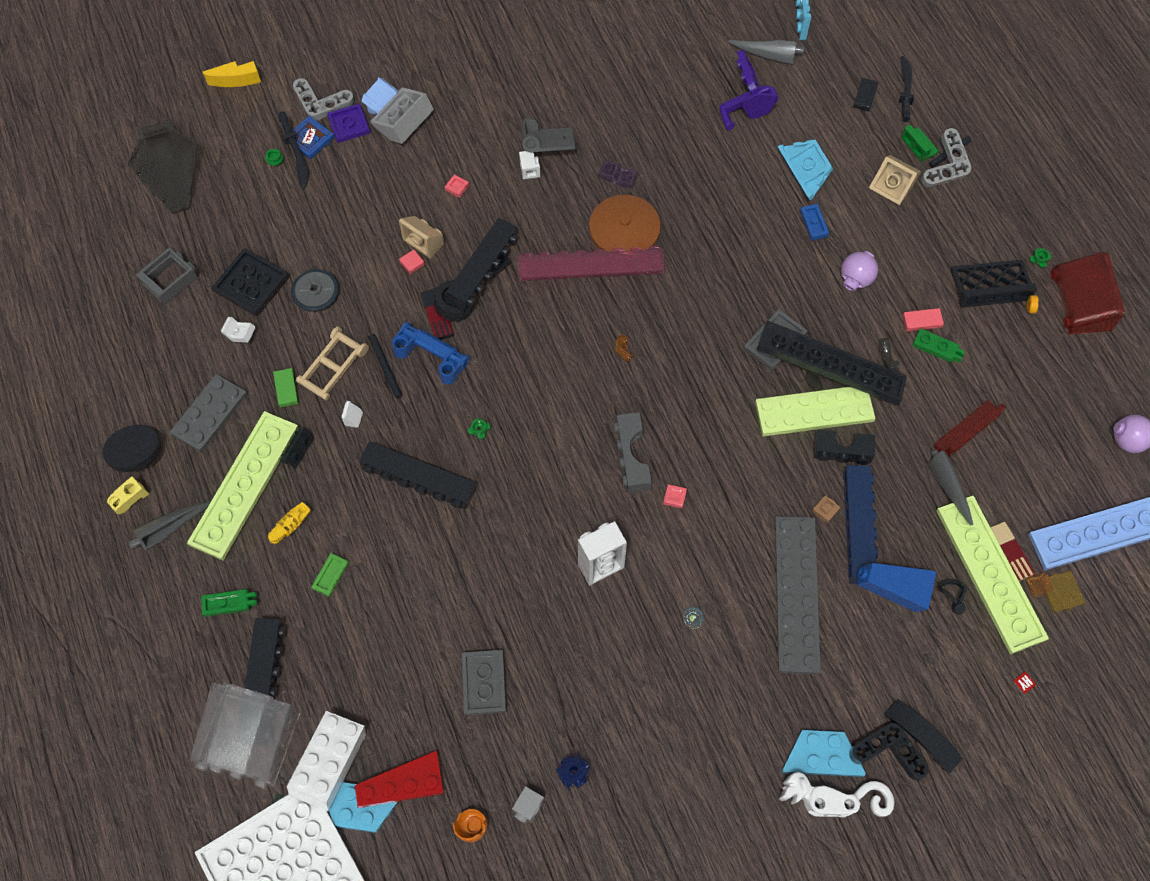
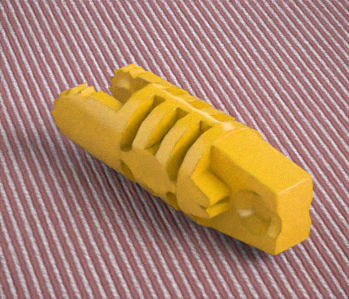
M301 502L291 509L275 524L276 526L268 534L270 543L275 545L285 536L288 537L311 512L310 508Z

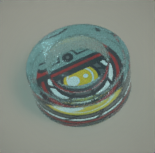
M695 607L688 608L683 615L684 624L691 629L700 627L704 618L702 611Z

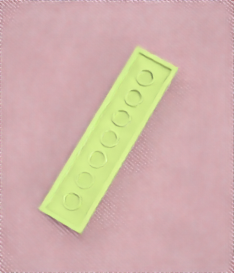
M265 411L263 412L188 540L187 544L222 561L225 559L282 458L281 455L284 454L290 445L295 431L299 429L298 425Z
M974 496L966 498L974 525H969L954 503L938 508L936 512L1009 654L1011 655L1048 640L1049 638Z

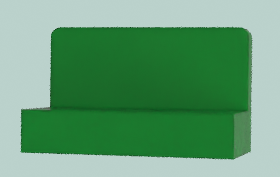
M908 125L904 128L901 139L921 162L938 153V149L919 127L914 129L911 125Z

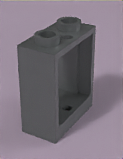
M170 247L136 274L140 283L164 306L198 278L193 264L189 261L186 263L184 257L178 251L174 252ZM174 262L185 273L162 290L152 280Z

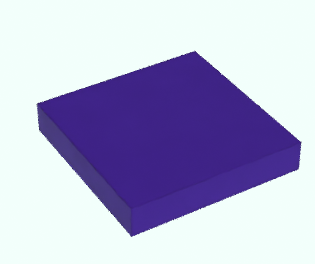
M360 103L327 113L337 143L370 134Z

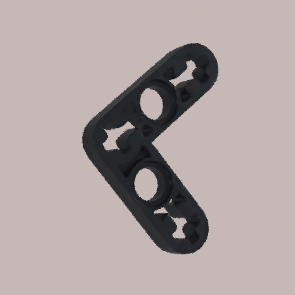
M896 723L884 726L854 745L849 752L850 759L855 764L861 765L889 748L911 779L919 781L926 777L929 772L926 762L903 729ZM894 730L896 734L886 740L884 736ZM873 738H876L880 741V749H876L872 746L871 740ZM901 746L908 748L910 752L909 757H904L900 753ZM867 748L868 751L862 756L858 757L856 755L858 751ZM912 758L915 759L913 762L908 764V761H910ZM920 767L921 771L915 773L914 769Z

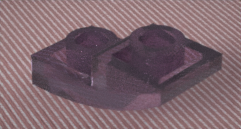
M604 161L599 170L598 177L613 184L633 189L638 177V171L621 168L620 163Z

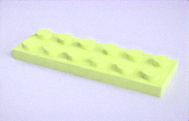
M852 387L761 398L755 401L762 437L875 421L870 395Z

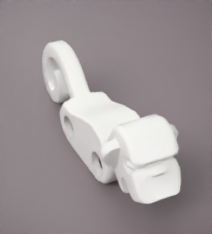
M800 772L792 773L783 782L785 786L782 787L783 791L779 798L781 801H786L793 797L792 805L802 799L808 813L813 816L846 817L859 810V800L867 792L877 790L884 796L885 807L881 808L879 806L881 798L875 795L870 801L872 812L878 817H885L891 814L894 809L892 792L881 782L870 781L859 787L854 794L846 795L827 786L812 787L805 774ZM815 802L819 804V809L815 806ZM844 802L848 805V809L845 808Z

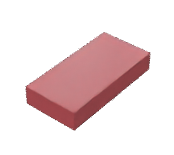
M940 308L904 312L902 315L906 332L920 330V328H941L944 325Z

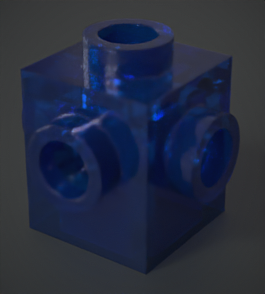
M577 755L573 758L571 756L565 758L561 762L562 766L556 769V774L567 791L574 786L579 788L588 781L586 778L589 777L588 770L590 768L583 758L580 760ZM576 770L577 773L572 774L571 771Z

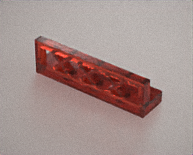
M988 400L936 442L933 447L939 452H947L950 458L998 419L1006 409V406L1002 403L996 408Z

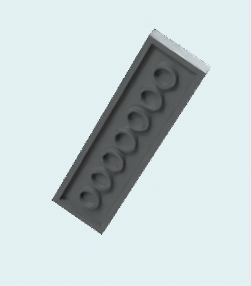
M776 516L775 556L778 673L819 675L821 672L815 518Z

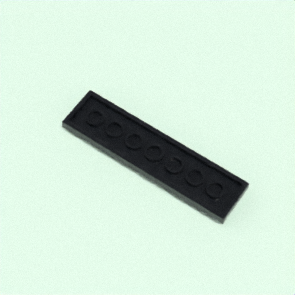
M768 320L766 321L757 350L899 406L902 401L907 375Z

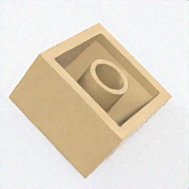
M889 155L886 156L869 188L900 205L912 189L921 171Z
M416 216L399 220L403 240L431 259L444 245L441 231L430 227L425 220H420Z

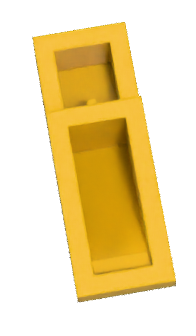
M234 61L203 71L207 84L211 86L240 87L261 82L254 61L239 66Z

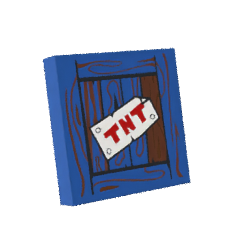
M310 116L295 128L298 137L295 141L300 152L309 159L313 158L335 138L332 132Z

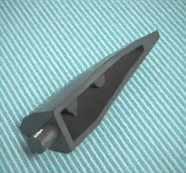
M729 40L730 44L751 54L787 64H793L795 53L803 54L804 47L796 46V42Z
M932 451L931 455L933 458L929 463V467L933 475L969 525H974L963 487L947 452Z
M211 501L173 511L133 529L137 538L129 541V546L133 549L141 545L144 550H147L160 543L187 521L206 509Z

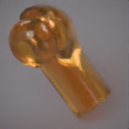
M622 334L615 341V352L626 362H629L633 355L626 350L628 337Z

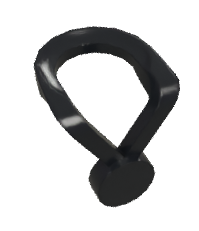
M955 579L939 582L938 590L946 594L954 603L952 611L957 615L963 614L966 606L962 601L968 589L967 585ZM953 584L962 589L958 600L942 587Z

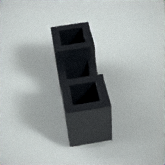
M817 430L815 433L813 458H817L820 461L838 460L840 463L857 462L860 465L871 464L875 456V435L855 433L852 445L842 446L837 442L836 431Z

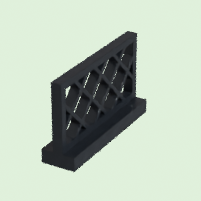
M1023 260L951 267V273L960 296L959 304L961 308L1027 301L1028 297L1035 295L1037 290L1035 283H1031ZM1019 266L1020 272L1017 273L1010 268ZM998 268L1004 272L1000 275L992 270ZM981 270L986 274L984 276H981L975 273V271ZM957 272H964L968 274V276L966 278H963L959 276ZM1008 273L1015 278L1011 281L1004 277V275ZM991 275L997 280L994 283L986 279V277ZM970 277H973L979 280V282L976 285L968 279ZM1019 279L1025 282V284L1019 285L1015 282ZM1002 281L1009 286H1000L998 283ZM983 282L991 288H982L980 285ZM965 284L973 289L963 290V285Z

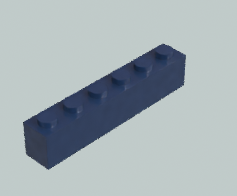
M847 465L843 472L848 577L849 584H857V574L861 566L876 563L878 558V547H875L877 528H874L873 522L876 520V510L873 509L872 505L875 501V492L871 489V485L874 483V474L870 472V466Z

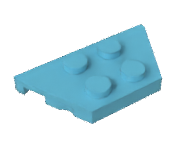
M809 140L804 143L796 142L790 146L779 145L780 152L809 200H812L833 170L831 164L816 140Z
M802 730L782 769V773L791 774L800 772L811 775L865 776L862 765L855 764L849 757L852 746L844 732Z
M343 782L329 809L334 826L377 833L384 820L393 811L397 802L357 809L355 785L357 784Z

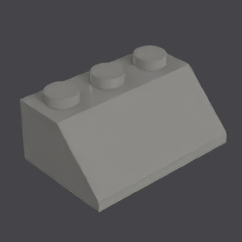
M402 87L370 122L389 140L402 144L434 109L426 93Z

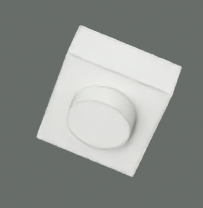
M228 317L221 332L232 342L248 343L255 326L252 323L237 322L233 317Z

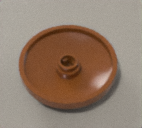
M616 195L605 199L594 209L590 217L589 232L595 246L604 254L617 259H633L646 254L657 243L660 235V218L654 207L644 199L632 195Z

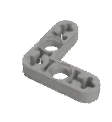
M300 78L293 83L294 91L307 116L312 117L316 121L327 117L329 112L354 104L353 94L349 90H343L317 100L307 80ZM306 97L312 98L310 102L304 101ZM328 103L335 104L332 108L326 107ZM314 107L317 113L312 112L311 108Z
M949 128L941 136V141L950 164L927 170L921 177V182L924 186H937L964 178L970 173L971 164L957 130ZM952 150H958L960 157H955L952 154ZM960 167L965 168L964 172L963 170H959L955 173V170H958ZM942 170H948L950 172V177H944L942 175ZM928 175L929 177H934L937 175V177H935L932 181L930 179H927Z

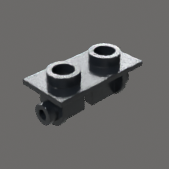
M305 427L296 430L290 442L292 446L287 447L284 454L281 455L280 461L284 464L289 463L296 469L314 436Z

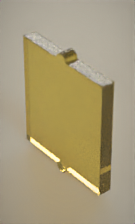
M1071 571L1058 575L1054 573L1051 577L1040 580L1054 613L1066 609L1070 611L1073 607L1086 603Z

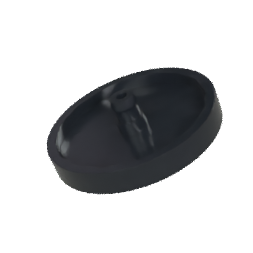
M127 426L116 431L107 439L103 447V457L108 466L115 471H136L147 466L156 458L160 451L161 442L155 430L149 426Z

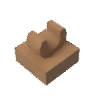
M825 495L813 508L812 512L828 524L841 507Z

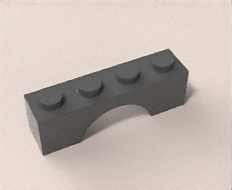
M640 412L617 415V420L613 422L614 433H618L619 439L616 440L617 451H621L622 457H619L620 469L624 468L625 475H622L623 487L627 486L628 493L651 490L652 482L649 465L637 461L630 450L632 444L642 437L643 429Z

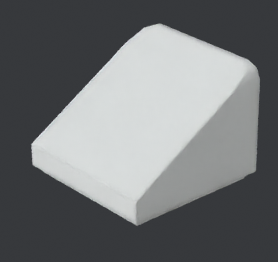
M347 401L342 414L345 426L358 428L363 412L353 403Z

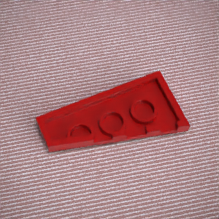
M437 751L355 785L357 809L443 794Z

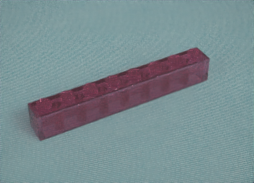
M657 246L648 247V250L634 247L630 248V251L615 248L611 252H605L604 249H596L591 253H587L586 250H578L572 254H568V251H559L558 254L550 255V252H541L539 255L522 253L521 256H518L519 281L663 274L665 271L663 249H659Z

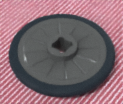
M313 269L302 273L295 279L291 288V295L295 304L307 311H320L329 307L336 300L339 292L336 278L331 273L320 269Z

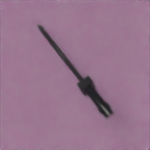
M901 56V68L905 87L904 93L901 92L898 103H903L902 118L903 121L908 122L911 116L909 104L912 106L914 101V95L910 94L912 68L909 61L904 56Z
M282 111L279 112V121L285 135H282L285 144L289 142L296 157L297 173L301 187L305 189L308 182L307 167L295 139H298L295 129L293 132L291 131L288 117Z

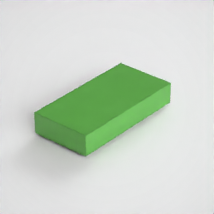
M292 368L273 372L279 407L298 404Z
M330 553L311 588L330 597L349 562Z

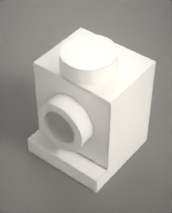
M526 150L519 152L523 179L540 177L538 157H534L533 152Z

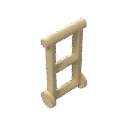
M339 326L333 329L330 335L332 340L303 376L299 375L296 378V382L324 400L329 399V392L357 356L362 358L369 348L366 343L360 345L344 335L342 328ZM339 340L354 349L342 366L327 358V355ZM321 363L336 372L324 389L319 388L308 380Z

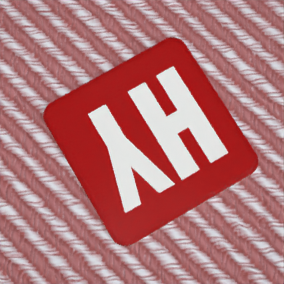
M1026 672L1014 680V683L1024 694L1036 685Z

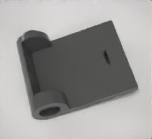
M525 118L521 122L522 146L526 151L541 152L575 149L573 128L538 130V123L533 118Z

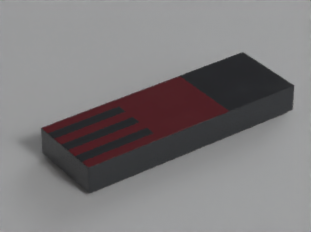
M436 288L421 292V298L434 337L440 340L453 337L449 320L443 319L434 309L433 302Z

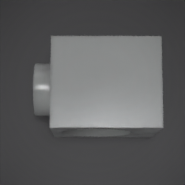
M525 786L512 808V811L515 813L514 817L523 823L526 821L532 823L544 802V797Z

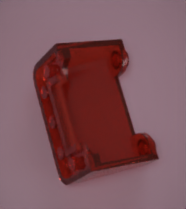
M1107 252L1095 253L1055 265L1051 270V278L1056 283L1062 282L1069 312L1064 318V326L1067 328L1068 334L1112 331L1124 315V305L1110 256Z

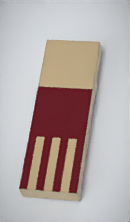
M1006 522L991 527L1018 581L1020 582L1033 576L1035 571Z

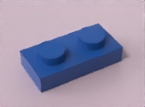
M818 204L801 207L800 214L811 241L828 237L829 231Z

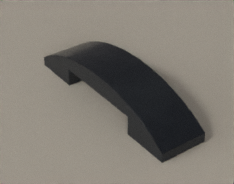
M897 700L884 714L892 723L898 724L934 757L932 760L948 774L963 759L952 744L934 726L902 701Z

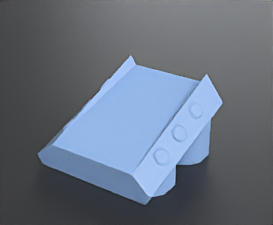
M378 77L374 85L363 94L362 102L366 104L369 113L378 114L396 95L398 90L383 78Z

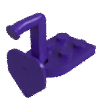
M744 50L737 52L739 57L737 64L740 70L742 69L743 73H741V76L749 91L724 102L719 108L725 129L728 131L733 129L735 125L730 119V112L743 107L748 117L755 119L768 114L778 100L774 87L759 86L754 68Z

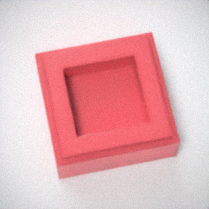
M454 174L446 184L445 191L460 198L469 187V182Z
M415 250L399 259L409 274L425 265Z
M668 484L663 504L682 509L687 489Z

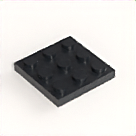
M244 248L211 289L216 294L257 316L286 281L289 274Z

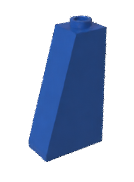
M870 563L861 566L857 574L858 586L914 612L929 610L936 577L935 571Z

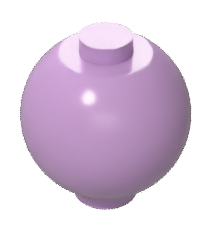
M868 251L855 252L846 257L841 267V275L845 280L842 285L846 289L855 292L857 288H865L875 281L878 275V265L873 254Z
M1129 415L1115 424L1113 429L1114 438L1121 449L1130 453H1140L1150 448L1149 419L1141 415Z

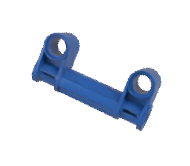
M409 322L403 324L392 340L393 352L397 358H406L416 345L441 358L443 362L439 365V376L441 382L446 385L454 383L470 361L469 355H463L455 347L450 346L422 329H416Z

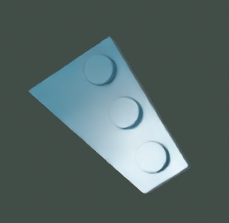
M809 0L795 1V6L798 7L796 10V20H799V22H797L796 32L799 33V40H806L811 21V14H809L810 6H808Z

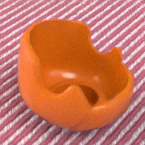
M468 809L459 813L457 820L453 822V829L455 835L462 841L473 843L484 836L488 823L485 815L479 810Z

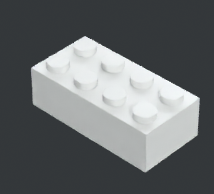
M615 521L610 524L604 523L598 530L592 533L586 532L578 539V566L589 586L624 568L627 542Z
M326 711L287 785L289 796L329 811L366 736L364 725Z

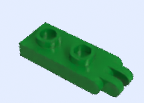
M921 328L912 345L947 362L956 361L960 363L965 354V351L960 349L958 344Z
M245 589L201 596L202 616L209 617L249 611L251 606L258 605L257 600H249L257 598V593H249V590Z

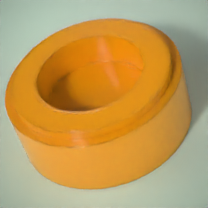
M1030 295L1027 299L1026 309L1030 314H1036L1037 295Z

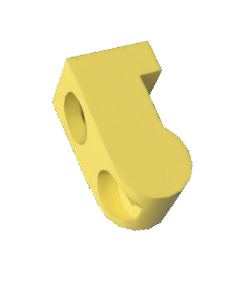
M130 477L110 495L107 503L116 514H122L141 497L144 499L149 493L134 477Z

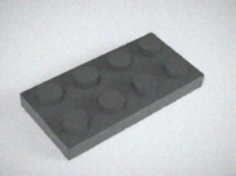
M215 374L172 428L170 434L202 453L248 395L247 392Z

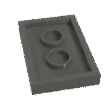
M780 309L768 320L807 335L808 330ZM764 324L744 345L743 349L773 371L782 359L757 350Z
M503 650L462 653L464 715L506 713Z

